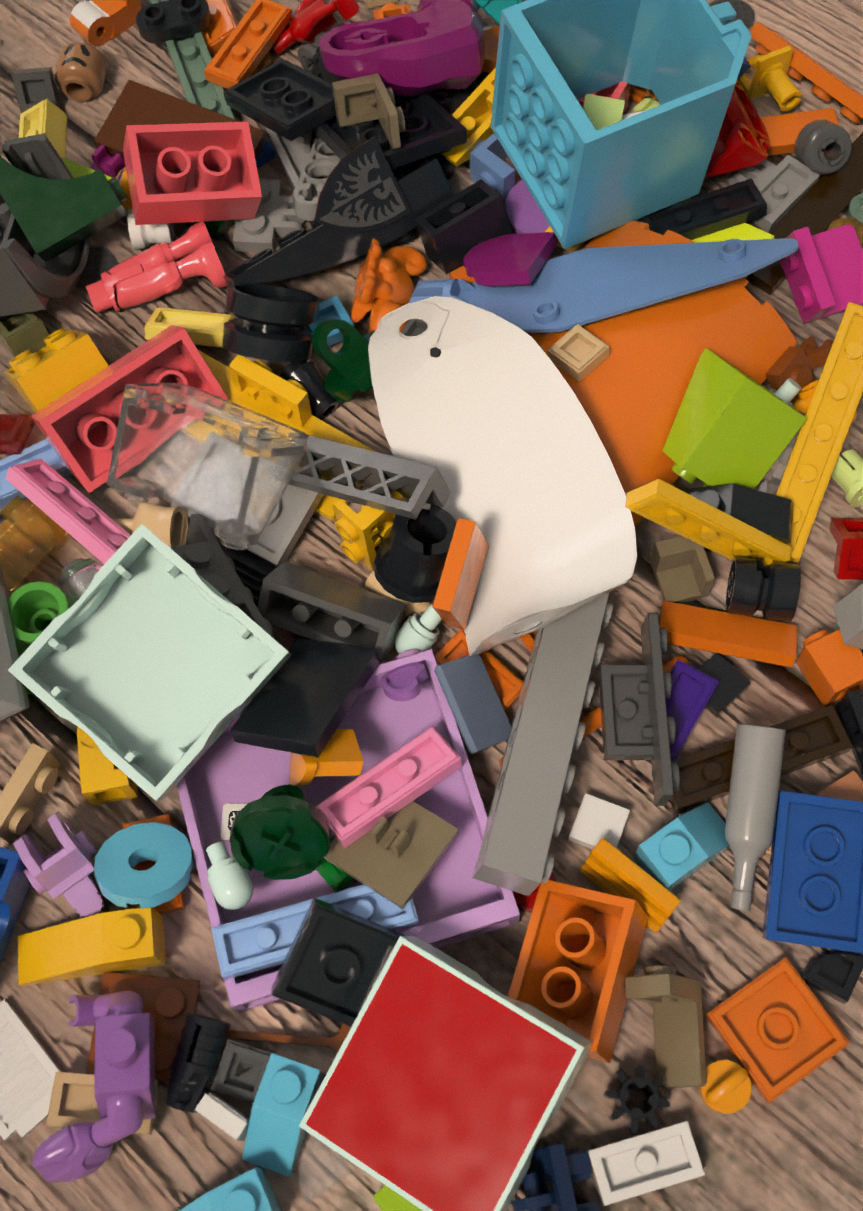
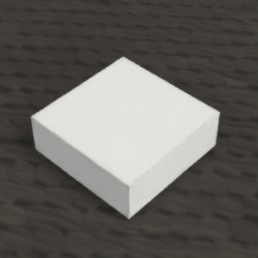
M585 793L568 840L593 849L604 838L617 848L630 810Z
M205 1093L195 1110L234 1139L245 1142L250 1118L218 1095Z

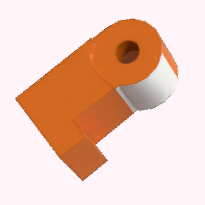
M140 0L82 1L73 8L70 15V25L91 45L101 46L136 24V16L142 9Z

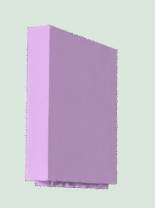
M413 649L397 655L393 661L378 665L338 729L354 730L364 760L360 775L432 726L461 757V768L414 800L417 804L457 827L459 833L412 896L419 924L396 930V932L405 936H417L435 948L440 949L518 924L520 913L511 890L472 878L488 817L455 718L434 672V667L437 664L432 649L423 652ZM405 664H424L428 676L420 684L421 691L417 697L408 701H394L385 695L380 682L383 675ZM247 706L177 784L211 928L311 900L314 897L318 898L335 893L317 870L296 879L273 880L263 877L264 872L252 867V872L248 871V874L253 883V895L247 905L237 910H229L220 906L213 895L207 880L209 877L207 871L212 864L206 849L214 843L224 842L230 857H234L231 851L230 840H222L220 837L223 805L226 803L248 804L260 799L267 791L274 787L289 784L290 752L234 741L231 728ZM316 776L309 785L298 787L303 791L306 801L313 806H317L359 776ZM355 880L346 889L364 884ZM282 964L224 980L231 1008L240 1013L281 1000L271 995V987Z

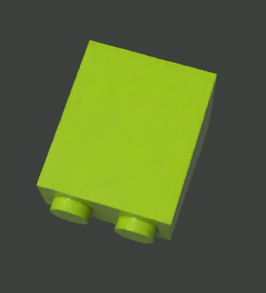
M705 348L700 355L662 451L675 462L671 469L691 484L698 478L705 482L702 487L737 484L755 489L808 418L754 379Z

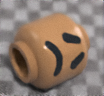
M80 42L69 43L62 48L55 70V82L60 90L74 101L83 102L98 97L104 87L107 61L103 54L90 44Z

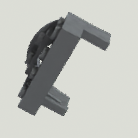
M45 133L6 140L4 142L2 151L14 167L28 174L46 179L61 180L73 178ZM1 194L0 317L45 310L49 298L58 299L66 297L77 286L88 260L90 237L47 262L39 257L35 250L32 258L28 253L30 242Z

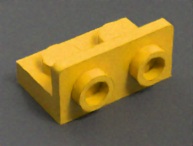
M396 490L392 491L394 499L403 501V496ZM338 499L333 504V509L337 520L334 526L342 539L340 547L352 562L358 564L361 561L371 571H374L373 564L377 550L389 536L396 514L362 505L360 512L356 513L341 499Z

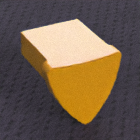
M337 729L319 758L291 753L289 784L307 786L316 776H360L364 760L354 730Z

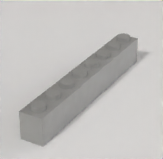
M609 592L536 632L474 869L473 879L529 896L541 883L546 884L550 878L555 856L549 854L548 850L551 838L558 837L565 817V810L559 808L562 792L568 793L575 774V766L569 764L572 749L578 750L585 731V723L579 722L582 708L587 709L592 699L595 682L589 681L591 668H597L604 649V642L598 641L600 629H606L613 611V604L607 602Z

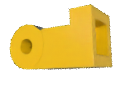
M77 727L82 795L92 806L137 798V784L102 754L99 747L86 732Z

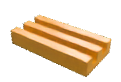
M604 838L592 849L591 854L580 869V872L607 894L636 900L648 916L646 926L655 933L659 931L681 902L671 891Z

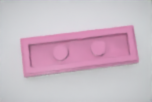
M432 726L315 807L320 809L329 822L330 831L345 849L371 831L381 817L388 819L461 768V757Z

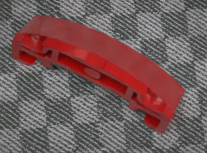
M736 81L706 171L707 177L759 165L769 156L766 150L771 146L765 126L756 108L738 81Z

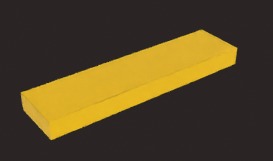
M660 479L627 493L625 507L628 510L730 560H733L734 556L760 559L764 567H768L772 561L783 563L790 561L791 546Z

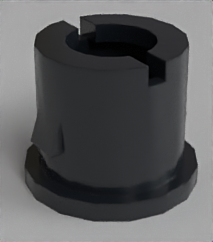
M431 504L429 510H421L416 520L395 515L390 534L377 550L373 564L375 577L385 591L398 599L411 603H424L435 599L457 523L450 513L439 506Z

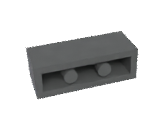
M284 561L263 579L257 608L262 617L267 618L271 625L312 640L378 649L381 664L395 647V637L398 630L402 627L407 605Z

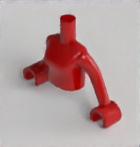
M303 0L289 22V28L281 33L272 47L280 55L297 41L313 44L318 34L326 32L337 23L332 15L334 12L338 11L344 20H348L359 12V5L356 0H332L328 4H325L323 0Z

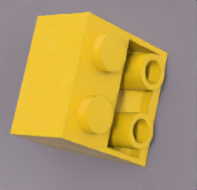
M62 327L43 339L46 346L35 353L28 349L8 362L11 368L5 371L4 374L35 413L109 366L88 333L74 329L66 331Z

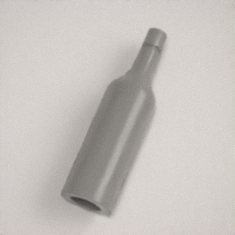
M737 724L724 831L725 839L733 852L735 860L734 889H732L731 908L750 911L751 891L753 890L756 865L760 857L773 842L786 732L783 729Z

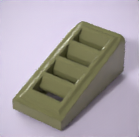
M34 312L0 317V340L13 357L28 349L35 353L46 346L43 339L49 334L42 320Z

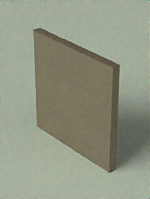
M412 801L388 819L381 817L371 831L345 849L335 838L330 844L327 857L325 855L324 859L403 909L458 835L459 829Z

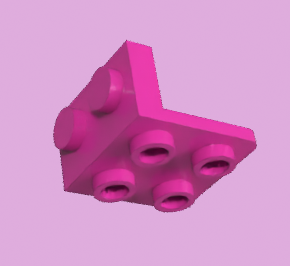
M843 225L811 235L809 227L792 231L787 238L796 239L799 248L795 253L781 259L780 263L786 275L802 323L805 324L843 312L848 302L862 306L863 250L855 228L851 225Z

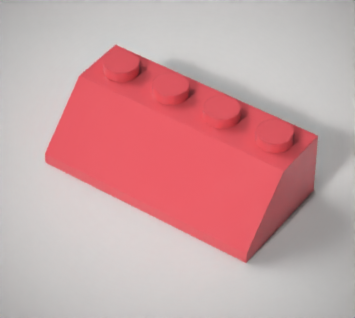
M171 325L31 417L87 493H91L229 399L185 328Z

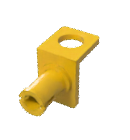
M786 46L766 55L759 54L747 59L751 65L750 68H755L752 80L749 79L744 73L737 79L750 99L770 92L778 103L779 108L784 112L796 107L803 96L801 91L796 88L787 76L793 55L791 46Z

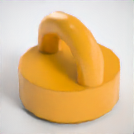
M717 1060L706 1066L707 1083L704 1087H698L703 1103L711 1111L719 1114H732L743 1109L750 1100L752 1092L751 1080L747 1070L730 1060Z

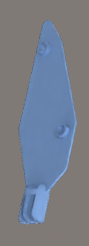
M780 238L760 240L730 239L719 242L586 248L547 260L530 285L483 286L476 282L470 283L461 279L418 281L409 303L434 296L452 297L490 311L521 328L526 333L548 334L571 329L576 324L580 326L743 278L795 253L799 246L796 239Z

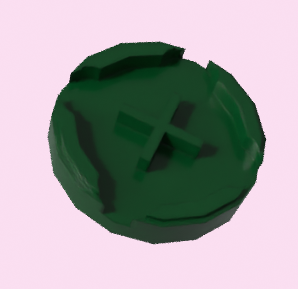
M328 319L317 325L312 339L315 352L331 368L325 379L324 389L338 403L350 402L354 399L351 393L357 389L363 393L373 387L368 346L370 337L376 330L362 336L347 321ZM338 329L343 335V345L340 350L333 353L327 346V337L332 330Z
M288 784L274 787L267 791L260 799L249 802L236 814L229 839L232 855L243 868L252 872V867L262 871L265 878L286 880L302 877L316 870L320 866V860L325 855L327 857L330 850L329 822L320 809L306 801L303 791L298 786Z

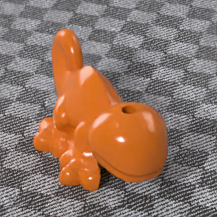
M372 239L365 263L360 264L354 285L355 294L349 312L352 322L358 323L367 312L371 311L367 334L377 330L381 318L387 313L409 303L415 289L410 276H418L427 268L426 258L417 249L410 246H396L381 256L382 250L379 240ZM405 321L400 326V331L405 327L408 321Z

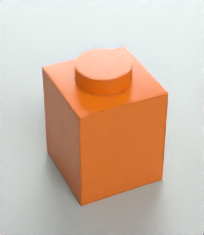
M826 629L821 630L803 642L804 648L795 663L823 707L841 700L847 692L863 689V654L858 648L844 645L840 629L830 634Z

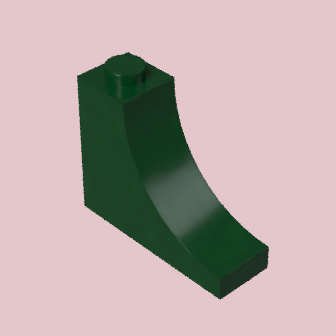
M0 155V194L36 254L45 262L128 215L122 204L128 197L116 177L108 180L101 169L72 179H46L28 174L14 167Z

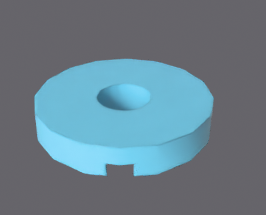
M156 822L134 824L117 831L102 844L95 856L94 874L102 895L117 906L128 908V903L132 905L140 904L141 909L156 907L172 900L186 888L191 879L190 872L194 868L192 847L185 834L173 826ZM142 861L156 862L153 867L147 870L139 871L133 869L135 865Z

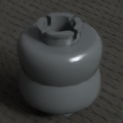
M815 120L808 123L799 132L795 141V153L798 161L818 174H831L840 170L846 164L851 154L852 142L848 132L842 126L828 120Z

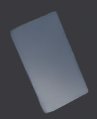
M479 654L473 657L470 655L434 667L436 677L469 753L474 754L488 750L509 739L512 726Z

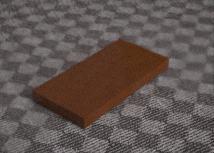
M129 79L94 139V143L97 149L102 144L106 147L108 153L112 155L118 153L124 159L123 146L126 125L241 121ZM249 125L256 160L267 141L266 131Z

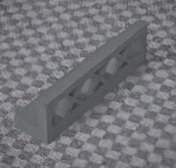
M294 431L267 472L273 481L415 520L425 503L444 507L451 495V491L437 467ZM293 459H295L301 468L293 472L287 470ZM321 475L331 477L333 479L329 481L322 480ZM356 484L368 487V489L364 491L359 490ZM396 490L403 497L410 498L409 501L404 502L394 499L392 491Z

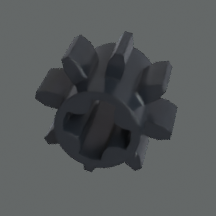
M643 1065L637 1066L634 1078L629 1080L621 1070L615 1072V1079L620 1084V1087L617 1091L607 1090L603 1093V1096L607 1099L615 1100L616 1110L611 1113L609 1119L613 1121L622 1116L629 1120L628 1129L631 1134L636 1133L639 1120L645 1119L651 1128H657L659 1123L653 1113L657 1108L670 1107V1102L665 1099H659L657 1088L664 1082L663 1078L655 1079L652 1082L645 1079ZM627 1086H630L633 1091H638L641 1088L646 1091L648 1097L643 1101L646 1109L644 1113L639 1108L630 1111L626 1107L624 1102L630 1097L626 1089Z

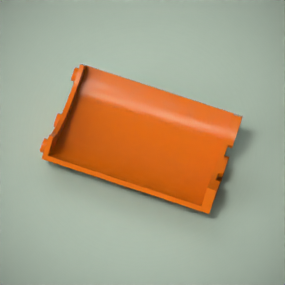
M630 221L625 225L594 237L584 249L696 242L670 230H667L662 235L650 231L648 223ZM745 277L581 325V327L610 346V356L580 383L557 367L590 418L611 459L626 496L628 492L654 480L660 479L673 485L680 477L671 469L675 462L662 450L700 355L705 348L759 384H762L767 378L766 373L789 346L795 347L798 343L773 306L767 300L761 305L744 288L749 283ZM571 329L548 334H527L544 349L548 356L547 350ZM631 511L634 526L636 527L643 519V516Z

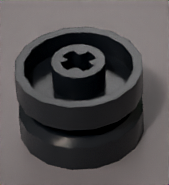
M261 283L230 284L227 288L226 309L238 318L224 323L222 346L232 353L260 360L276 362L308 361L313 358V333L303 326H308L317 321L320 299L309 292L278 285Z

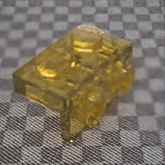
M19 495L0 512L6 518L0 525V562L5 586L9 592L68 533L28 498L24 500Z

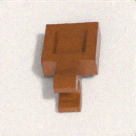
M808 337L802 342L800 348L789 346L766 373L771 388L778 390L788 378L797 382L801 388L815 381L812 370L825 365L833 344L832 340L827 339L820 347H817L814 337ZM798 394L791 400L792 404L799 397Z

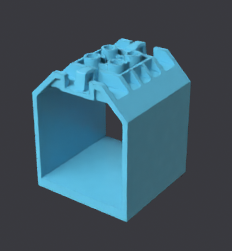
M526 0L501 10L490 127L564 249L699 194L752 36L741 19L734 21L737 13L729 2L710 6L706 0ZM623 81L652 90L661 104L596 131L577 99Z

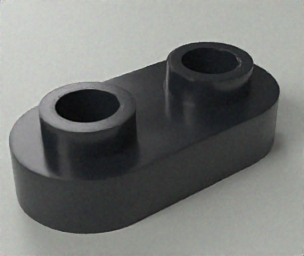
M166 0L145 6L136 16V24L140 36L149 43H162L202 32L211 22L210 10L206 0Z

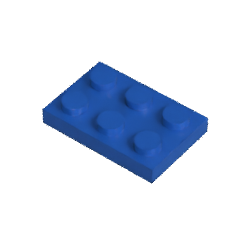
M779 791L774 838L771 846L762 938L863 953V802Z

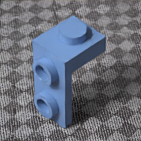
M494 133L485 141L480 142L470 152V179L474 183L482 179L502 196L503 203L505 204L510 189L514 186L515 169L503 161L508 155Z

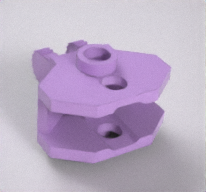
M57 811L47 820L62 844L59 848L45 856L39 846L27 834L18 838L13 844L22 862L27 867L24 870L27 879L39 894L47 890L53 899L63 894L72 908L77 909L76 913H79L80 917L96 915L102 911L101 908L105 902L96 880L91 875L95 864L93 857L96 856L98 850L83 830L77 833L67 819Z

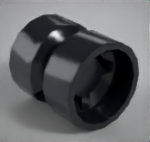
M734 556L726 591V613L753 616L757 611H761L766 619L791 622L794 618L799 598L801 582L800 565L772 561L768 567H764L760 559Z

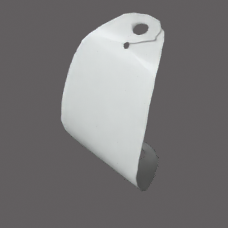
M434 296L408 303L383 316L377 330L370 337L368 354L371 381L380 422L394 457L437 467L451 491L445 506L441 508L450 513L456 521L458 518L475 521L489 545L464 630L470 656L473 657L522 635L539 630L625 584L633 576L637 560L636 530L632 513L625 507L626 494L590 418L569 384L537 342L521 328L498 315L452 297ZM410 319H422L427 323V329L417 336H405L400 332V326ZM431 348H439L441 355L436 358L430 355ZM425 503L422 509L429 510L431 504Z

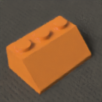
M548 880L546 884L541 883L508 997L532 1005L593 1042V1045L587 1057L610 1064L627 1001L625 977H633L648 920L647 914L638 902L633 899Z

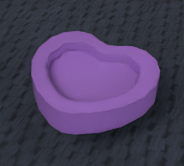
M410 663L389 671L382 676L380 682L388 698L394 701H408L420 694V684L426 680L428 675L424 664Z

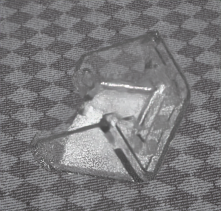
M179 383L126 384L107 485L123 492V497L133 502L147 503L149 498L164 497L216 522L214 534L221 538L222 545L231 549L245 550L248 545L256 544L259 541L304 456L309 436L298 429L193 386Z

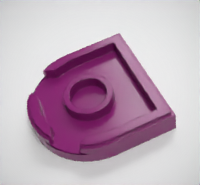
M555 233L509 234L484 241L473 247L465 255L463 262L466 274L469 277H474L475 282L483 286L530 285L557 246Z

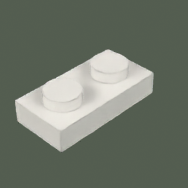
M688 1121L588 1151L592 1172L603 1206L705 1175Z

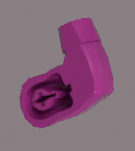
M420 0L417 12L338 26L323 35L318 44L324 67L341 81L379 73L385 87H391L393 94L398 96L414 97L440 88H468L481 74L485 62L483 22L477 14L476 8L469 0Z

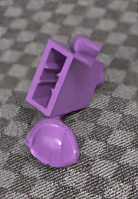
M122 991L106 995H73L69 999V1003H76L77 1006L76 1018L73 1021H69V1025L72 1027L95 1026L94 1091L101 1119L64 1127L38 1146L33 1156V1167L48 1182H70L94 1173L110 1156L114 1142L137 1132L142 1125L143 1119L156 1118L155 1017L151 1013H143V1000L139 994L133 991Z

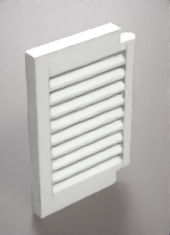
M4 999L0 1002V1135L4 1141H7L16 1132L21 1138H25L47 1119L55 1071H62L9 1001Z

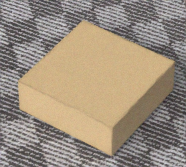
M576 324L547 350V354L557 367L580 383L610 356V346L579 324Z

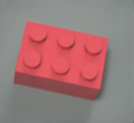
M249 122L126 125L123 154L135 225L255 219L262 199Z

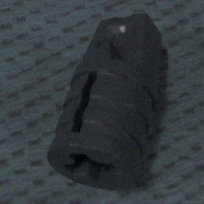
M187 1012L186 1023L181 1032V1040L178 1042L177 1053L172 1062L166 1105L184 1112L198 1113L195 1108L205 1093H209L214 1082L231 1024Z

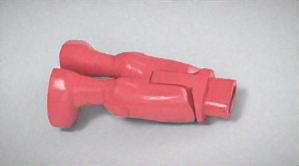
M202 221L192 225L186 234L172 243L162 242L155 244L117 264L108 272H103L100 274L102 280L87 285L86 288L96 313H99L111 307L117 312L120 311V307L126 309L150 302L177 290L183 284V280L189 277L205 276L216 288H224L230 284H227L223 277L226 274L205 223Z

